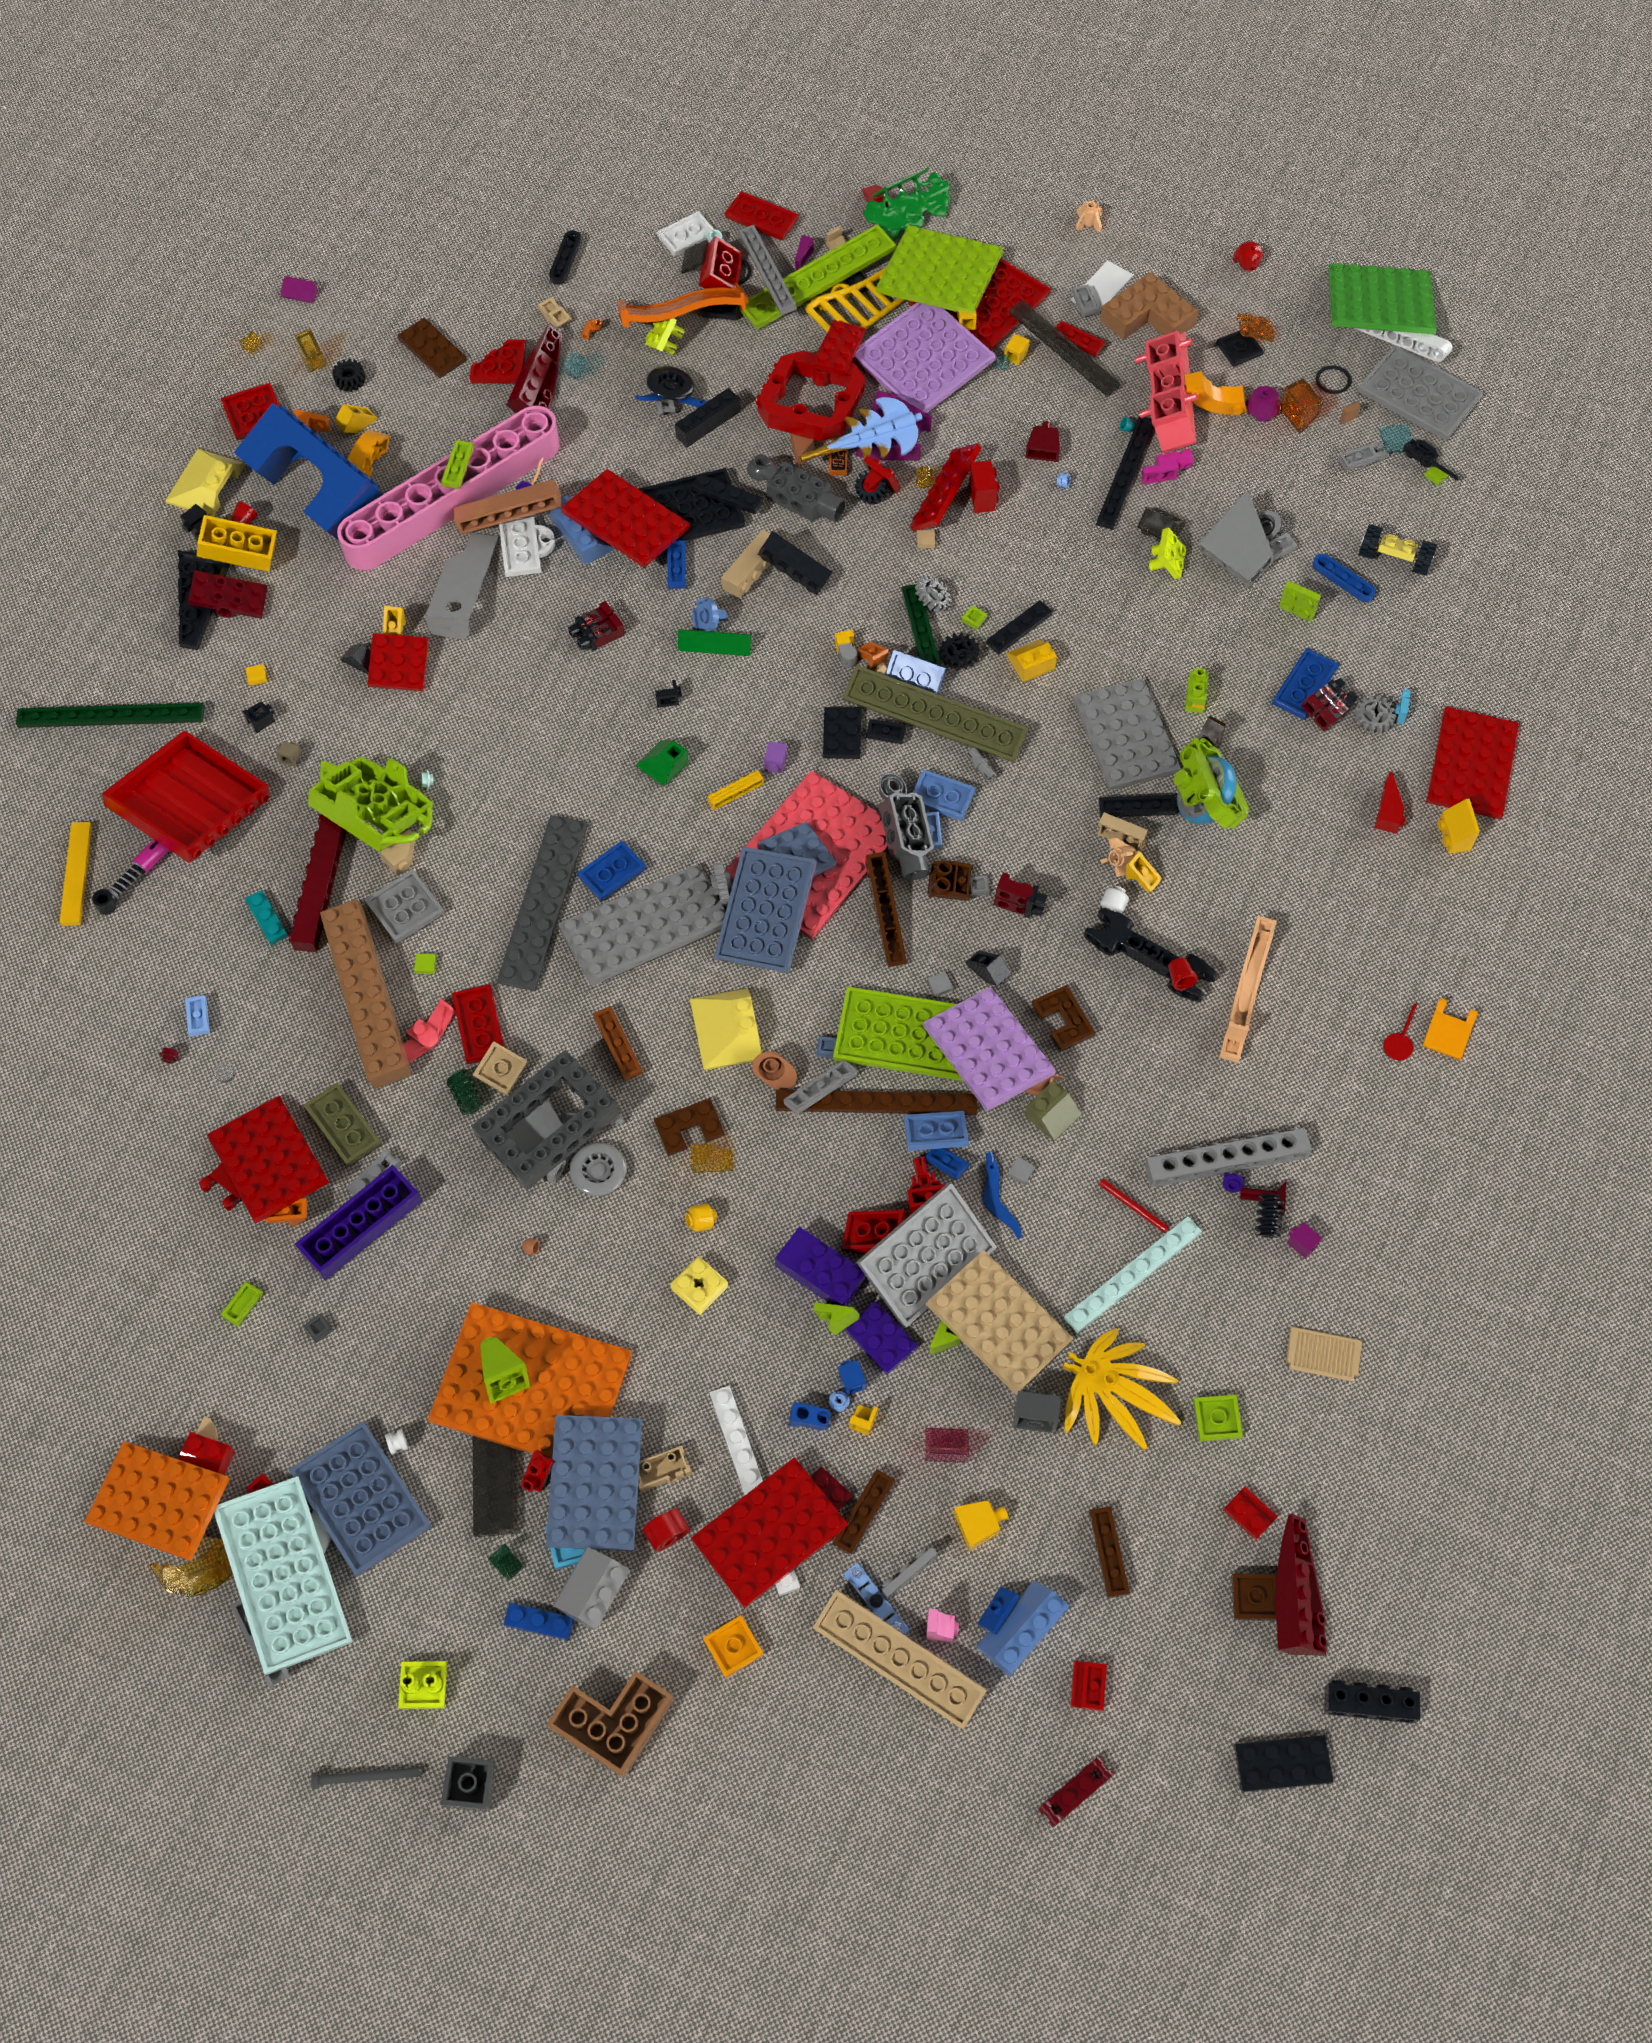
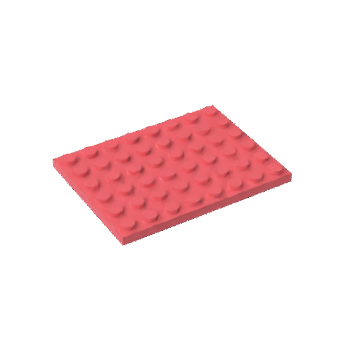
M811 770L745 847L758 849V842L807 821L837 862L836 867L813 877L800 928L802 934L813 940L867 875L866 855L886 852L888 845L879 812ZM741 852L724 871H729L732 886Z

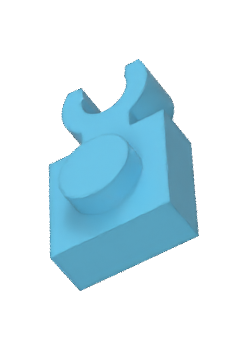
M1403 689L1400 704H1396V711L1394 713L1397 715L1396 723L1404 724L1408 713L1411 690Z

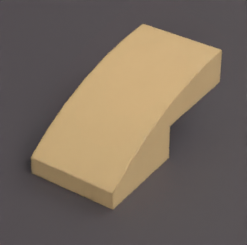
M552 297L538 304L540 312L556 328L571 321V317L562 306L559 307Z

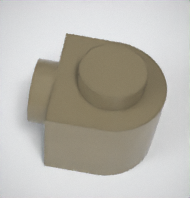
M283 741L277 747L276 753L280 763L295 766L302 751L296 743Z

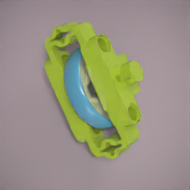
M1193 738L1180 753L1183 768L1177 771L1173 780L1178 789V809L1181 815L1193 824L1205 825L1217 821L1224 829L1229 827L1235 829L1247 818L1249 807L1236 779L1235 771L1232 765L1222 758L1219 750L1212 746L1205 738Z

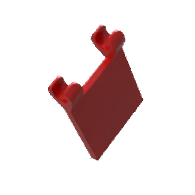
M221 1163L211 1174L201 1179L199 1185L204 1192H208L215 1182L231 1194L222 1201V1204L227 1211H231L241 1197Z

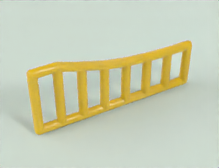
M884 267L872 276L852 286L817 297L805 306V311L828 332L830 325L814 308L820 304L835 320L848 323L827 302L836 298L862 324L859 327L866 328L867 330L906 300L897 298L891 302L884 294L876 293V286L873 282L881 279L886 269ZM867 287L886 307L879 311L859 289ZM852 293L874 316L866 320L843 296Z

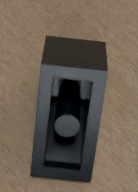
M979 950L965 962L970 969L988 984L998 986L1004 983L1011 974L1000 955Z

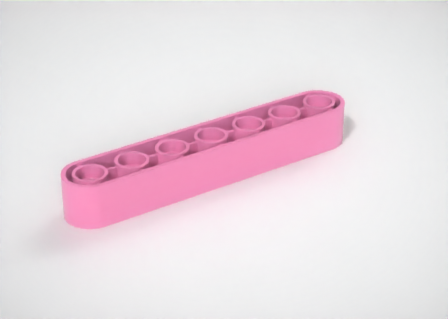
M530 406L470 441L473 443L474 449L460 489L443 487L441 484L451 455L449 454L346 517L339 524L337 530L346 562L358 570H370L381 565L453 520L454 507L488 498L537 468L542 458L544 459L541 464L554 457L560 447L554 414L545 407Z

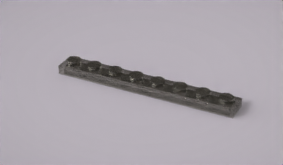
M1023 300L1010 309L1009 314L1105 396H1110L1120 387V383Z

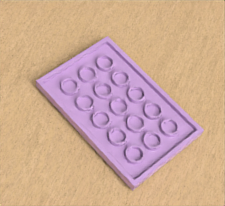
M991 986L923 1022L924 1029L986 1111L993 1109L1056 1074L1055 1068Z

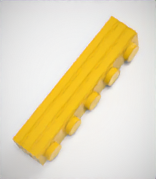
M758 770L752 771L749 775L741 777L738 781L731 782L728 786L720 788L715 793H710L707 796L708 804L715 811L764 785V778Z

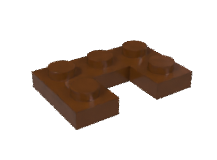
M1067 985L1032 1000V1006L1041 1020L1059 1012L1066 1026L1051 1032V1038L1060 1052L1095 1036L1096 1032Z
M710 1098L654 1119L668 1157L687 1150L681 1134L682 1131L699 1125L706 1142L725 1136Z

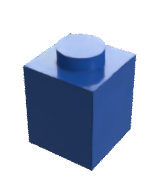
M847 1360L842 1362L841 1366H838V1374L847 1396L866 1390V1381L859 1361Z

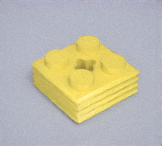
M700 1256L696 1257L670 1283L671 1290L699 1315L728 1288L727 1280ZM696 1283H703L702 1288L700 1286L696 1288Z

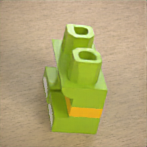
M1195 668L1194 671L1190 670L1185 701V711L1204 712L1209 672H1206V669Z

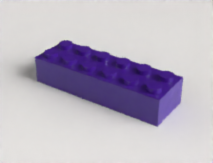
M391 1165L298 1240L295 1246L326 1281L419 1205L422 1199L418 1191L394 1165Z

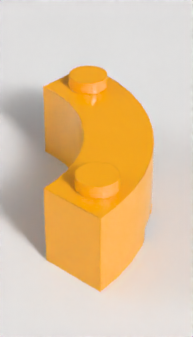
M1202 371L1185 374L1186 392L1188 395L1197 393L1198 400L1192 402L1200 408L1209 412L1226 415L1247 413L1243 385L1234 387L1221 386L1218 388L1212 385V382L1204 376Z
M373 430L363 433L353 446L347 460L370 478L373 471L371 466L373 461L378 460L383 454L387 453L390 435Z

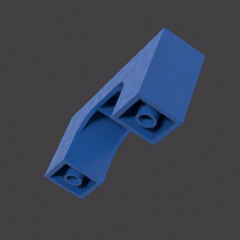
M272 403L234 452L248 466L273 485L276 484L294 461L308 459L322 473L323 483L319 492L303 512L337 540H339L337 535L338 526L346 517L383 495L378 490L380 487L282 405L278 407Z

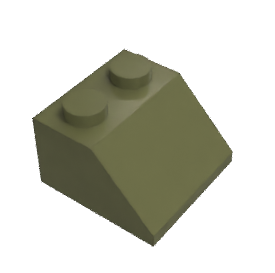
M1055 1080L1026 1106L1025 1117L1054 1142L1082 1115L1070 1094Z

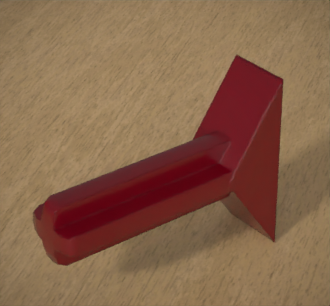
M1286 1181L1277 1191L1252 1188L1240 1189L1239 1196L1241 1200L1264 1201L1258 1197L1259 1194L1281 1196L1279 1199L1284 1201V1204L1278 1205V1207L1284 1210L1282 1212V1215H1284Z

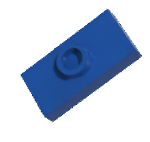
M946 1148L931 1149L925 1155L926 1162L955 1180H958L969 1168V1162Z
M1000 1587L977 1624L981 1628L997 1635L1020 1597L1017 1593Z

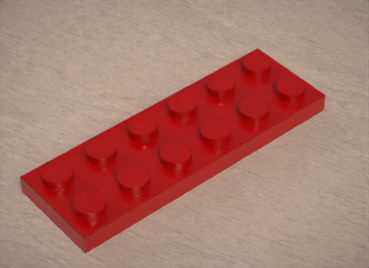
M978 443L955 448L950 452L947 462L944 463L943 469L935 478V483L929 489L925 500L921 503L918 513L913 517L910 525L913 531L939 525L968 474L970 463L975 461L982 449Z

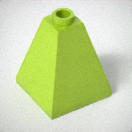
M488 1337L480 1343L483 1378L490 1404L531 1387L525 1363L497 1337Z

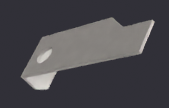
M471 533L465 550L445 561L426 614L427 627L435 636L464 640L470 634L469 619L499 536ZM456 602L461 604L462 607L456 612H450L446 609V606Z

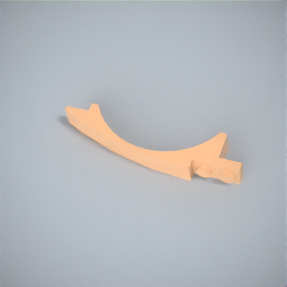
M1257 916L1219 1058L1239 1063L1249 1030L1250 1018L1260 979L1274 935L1276 920Z

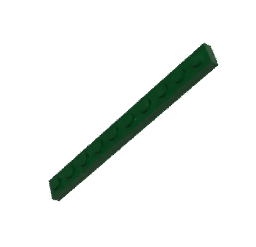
M203 703L18 708L16 726L18 728L199 723L203 722L205 706Z

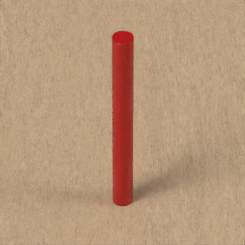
M1104 1178L1099 1182V1186L1163 1233L1168 1231L1170 1228L1168 1225Z

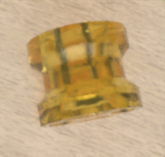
M250 331L247 337H243L240 340L244 349L251 354L255 352V348L263 344L260 337L253 331Z
M929 466L918 467L915 470L917 477L916 485L920 488L932 486V468Z

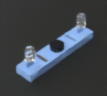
M856 1563L844 1573L846 1580L859 1594L870 1611L883 1620L893 1614L886 1622L904 1634L909 1632L908 1626L897 1615L860 1564ZM868 1582L870 1583V1584H868L866 1587H864L861 1591L859 1590V1589H861L863 1586H865Z

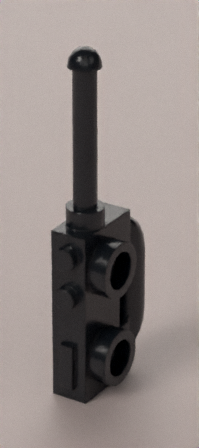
M1412 439L1403 446L1402 451L1406 453V456L1414 458L1420 462L1421 466L1428 468L1430 466L1436 467L1455 481L1460 479L1459 475L1454 474L1437 463L1439 457L1437 449L1424 440Z

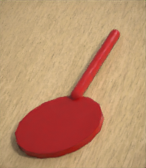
M1416 1003L1412 1006L1402 1033H1393L1384 1040V1052L1393 1060H1405L1413 1052L1412 1041L1405 1034L1416 1010Z

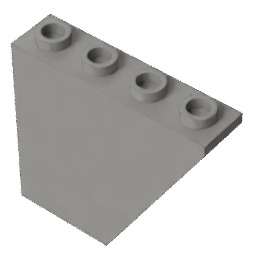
M1248 491L1238 496L1232 508H1228L1224 512L1223 518L1219 522L1216 521L1211 531L1207 535L1205 534L1199 541L1200 552L1249 588L1273 562V553Z
M545 1099L542 1105L539 1104L528 1113V1117H523L512 1126L513 1129L506 1133L526 1155L563 1125L548 1099ZM576 1151L544 1176L543 1179L555 1185Z

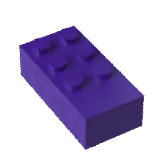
M800 1226L775 1257V1267L832 1305L848 1307L867 1281L866 1275L859 1266Z

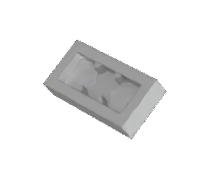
M1288 532L1268 542L1273 553V561L1296 550L1298 546Z

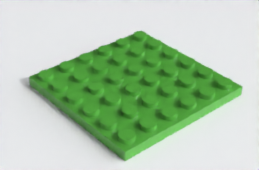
M1329 263L1328 280L1331 326L1435 335L1436 320L1430 271Z

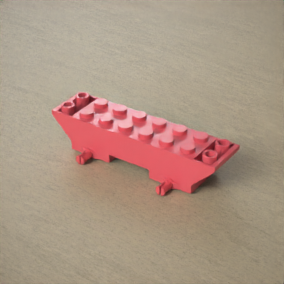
M1178 330L1146 341L1144 354L1135 357L1136 364L1144 361L1147 362L1152 391L1149 409L1139 411L1141 419L1151 415L1152 424L1155 427L1163 454L1196 443L1192 401L1198 400L1196 392L1188 395L1185 385V374H1190L1187 346L1193 345L1191 338L1186 339L1185 332L1179 333Z

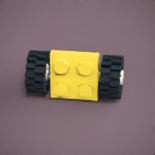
M1372 524L1368 525L1361 543L1359 556L1372 559L1377 547L1379 548L1378 552L1411 562L1416 559L1412 572L1424 576L1427 575L1437 544L1423 540L1418 553L1416 552L1418 545L1414 541L1409 539L1404 541L1398 539L1393 534L1383 535L1382 540L1379 541L1383 528Z

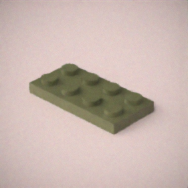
M338 1082L303 1104L347 1167L382 1145L379 1138Z

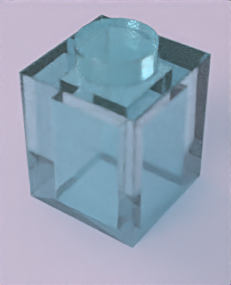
M571 350L563 364V372L579 380L586 367L587 358Z

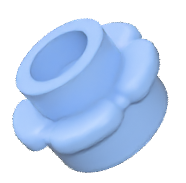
M1062 472L1061 475H1058L1057 485L1061 489L1069 488V473Z
M843 1391L833 1392L829 1397V1406L835 1411L842 1412L850 1404V1399Z

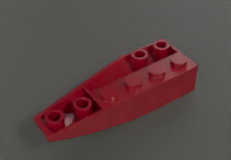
M550 324L547 325L530 353L506 404L515 413L530 406H542L549 409L554 398L562 334Z
M1288 1514L1281 1543L1276 1578L1275 1607L1278 1650L1290 1655L1325 1656L1327 1655L1326 1619L1306 1521L1297 1515Z

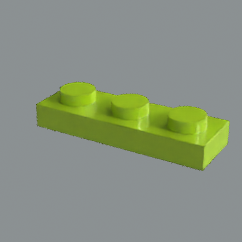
M455 441L441 480L443 487L460 489L474 449L473 443Z

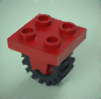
M867 455L863 462L869 473L865 470L863 471L864 475L859 474L860 479L856 478L855 491L864 503L867 502L871 505V502L877 504V500L882 502L881 497L886 498L885 493H888V488L896 494L901 488L898 484L899 480L894 476L895 473L887 467L885 469L877 458L874 457L872 459Z

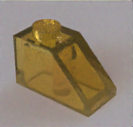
M311 329L295 335L301 358L309 371L313 372L326 366L321 349Z
M713 1144L691 1145L692 1173L733 1171L732 1150Z

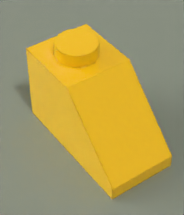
M343 404L334 422L344 433H358L375 422L377 417L367 407Z

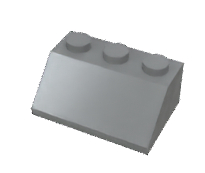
M587 1547L553 1606L588 1629L596 1630L630 1570L614 1559Z

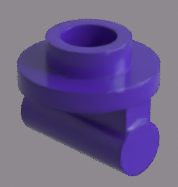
M1224 1172L1223 1187L1228 1192H1239L1243 1188L1245 1177Z

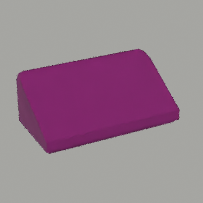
M285 276L280 296L313 303L318 293V288L315 282Z

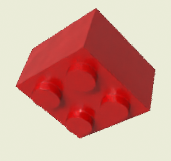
M992 460L970 463L969 490L974 513L995 511L996 504L999 503L997 492H1000L999 481L995 480L997 478L996 467L992 465Z

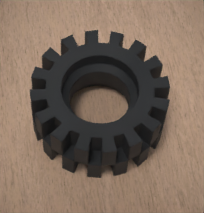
M343 359V363L337 362V365H334V369H332L336 386L340 390L343 389L344 392H347V389L350 392H353L352 389L354 388L358 390V386L361 388L363 386L362 383L364 384L366 379L361 363H357L355 359L353 362L351 359H348V361ZM349 373L354 374L351 377H343L344 375Z

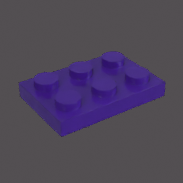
M876 1301L860 1314L856 1322L844 1329L886 1375L891 1373L918 1349V1345Z

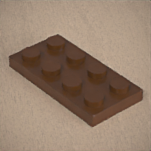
M422 318L397 335L398 340L439 379L467 361L466 356L426 318Z

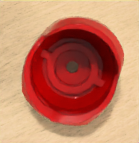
M1243 242L1236 248L1233 262L1236 263L1238 260L1242 269L1253 271L1259 266L1263 258V251L1255 242Z

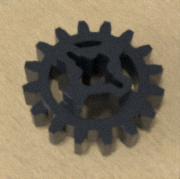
M960 632L959 636L953 633L952 638L946 636V641H942V646L940 647L941 660H944L945 665L950 663L951 669L954 666H957V670H960L961 667H964L966 670L967 665L973 667L974 662L978 661L980 654L979 643H975V638L969 639V634L963 636L962 632Z

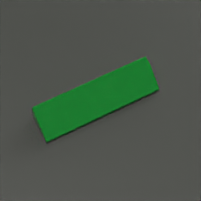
M678 629L679 651L739 656L751 655L752 641L750 634Z

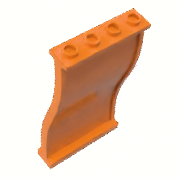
M734 283V288L719 287L696 290L669 301L652 305H627L624 299L617 300L619 317L624 328L630 327V322L646 323L668 320L711 305H739L742 311L746 310L745 305H748V298L742 287Z

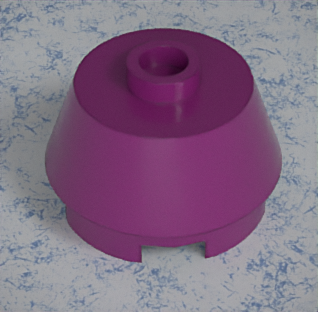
M1260 386L1248 397L1246 407L1248 414L1256 417L1257 421L1266 422L1279 413L1281 403L1278 393L1274 388Z

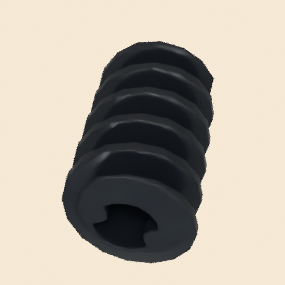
M1259 1194L1258 1197L1264 1201H1260L1257 1204L1263 1209L1257 1210V1214L1262 1217L1256 1218V1222L1261 1224L1255 1227V1230L1260 1232L1256 1236L1268 1238L1281 1237L1275 1230L1282 1229V1226L1276 1224V1222L1283 1220V1218L1277 1216V1213L1284 1211L1278 1207V1205L1284 1204V1201L1280 1200L1279 1197L1281 1196Z

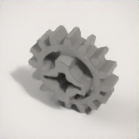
M925 575L916 583L915 589L918 590L916 592V595H919L918 600L923 601V606L927 605L930 611L933 609L935 613L938 611L942 613L950 606L951 599L949 597L951 595L947 593V588L943 587V583H939L937 578L933 580L932 576L927 577Z
M1378 695L1376 699L1369 696L1368 700L1363 698L1362 702H1358L1354 715H1356L1355 721H1359L1358 727H1365L1364 731L1370 729L1371 734H1373L1376 730L1381 734L1382 729L1387 732L1389 727L1393 726L1396 718L1394 714L1396 709L1391 708V702L1386 703V698L1380 700Z
M722 862L714 863V875H710L713 894L719 895L722 905L728 904L729 892L732 889L729 871L724 872Z

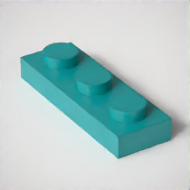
M262 890L244 898L270 945L288 937Z

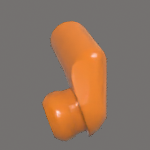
M596 318L586 322L581 334L584 340H588L592 332L598 331L601 328V319Z

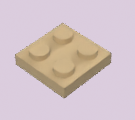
M493 1041L473 1073V1077L508 1096L527 1066L528 1061Z

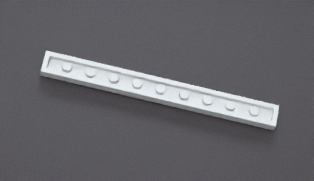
M729 1385L709 1393L743 1493L746 1495L762 1483L763 1480ZM794 1570L776 1584L779 1596L800 1589Z

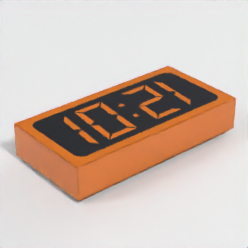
M847 450L830 453L829 475L847 476Z

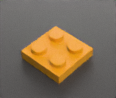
M742 1615L703 1637V1641L725 1679L764 1655Z

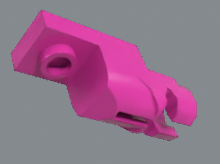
M1182 449L1181 454L1173 451L1156 455L1155 466H1148L1142 470V485L1177 479L1178 470L1192 467L1193 455L1191 449Z

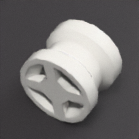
M403 1429L397 1430L394 1434H385L391 1455L395 1454L397 1450L408 1449Z

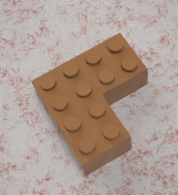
M1149 272L1104 304L1101 308L1100 321L1124 340L1147 323L1162 335L1177 330L1179 333L1187 332L1196 325L1198 310L1152 272Z
M635 1671L610 1710L572 1685L546 1726L624 1779L675 1699L672 1694Z

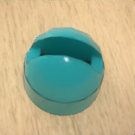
M1124 417L1120 422L1121 431L1130 432L1135 427L1134 421L1131 418Z

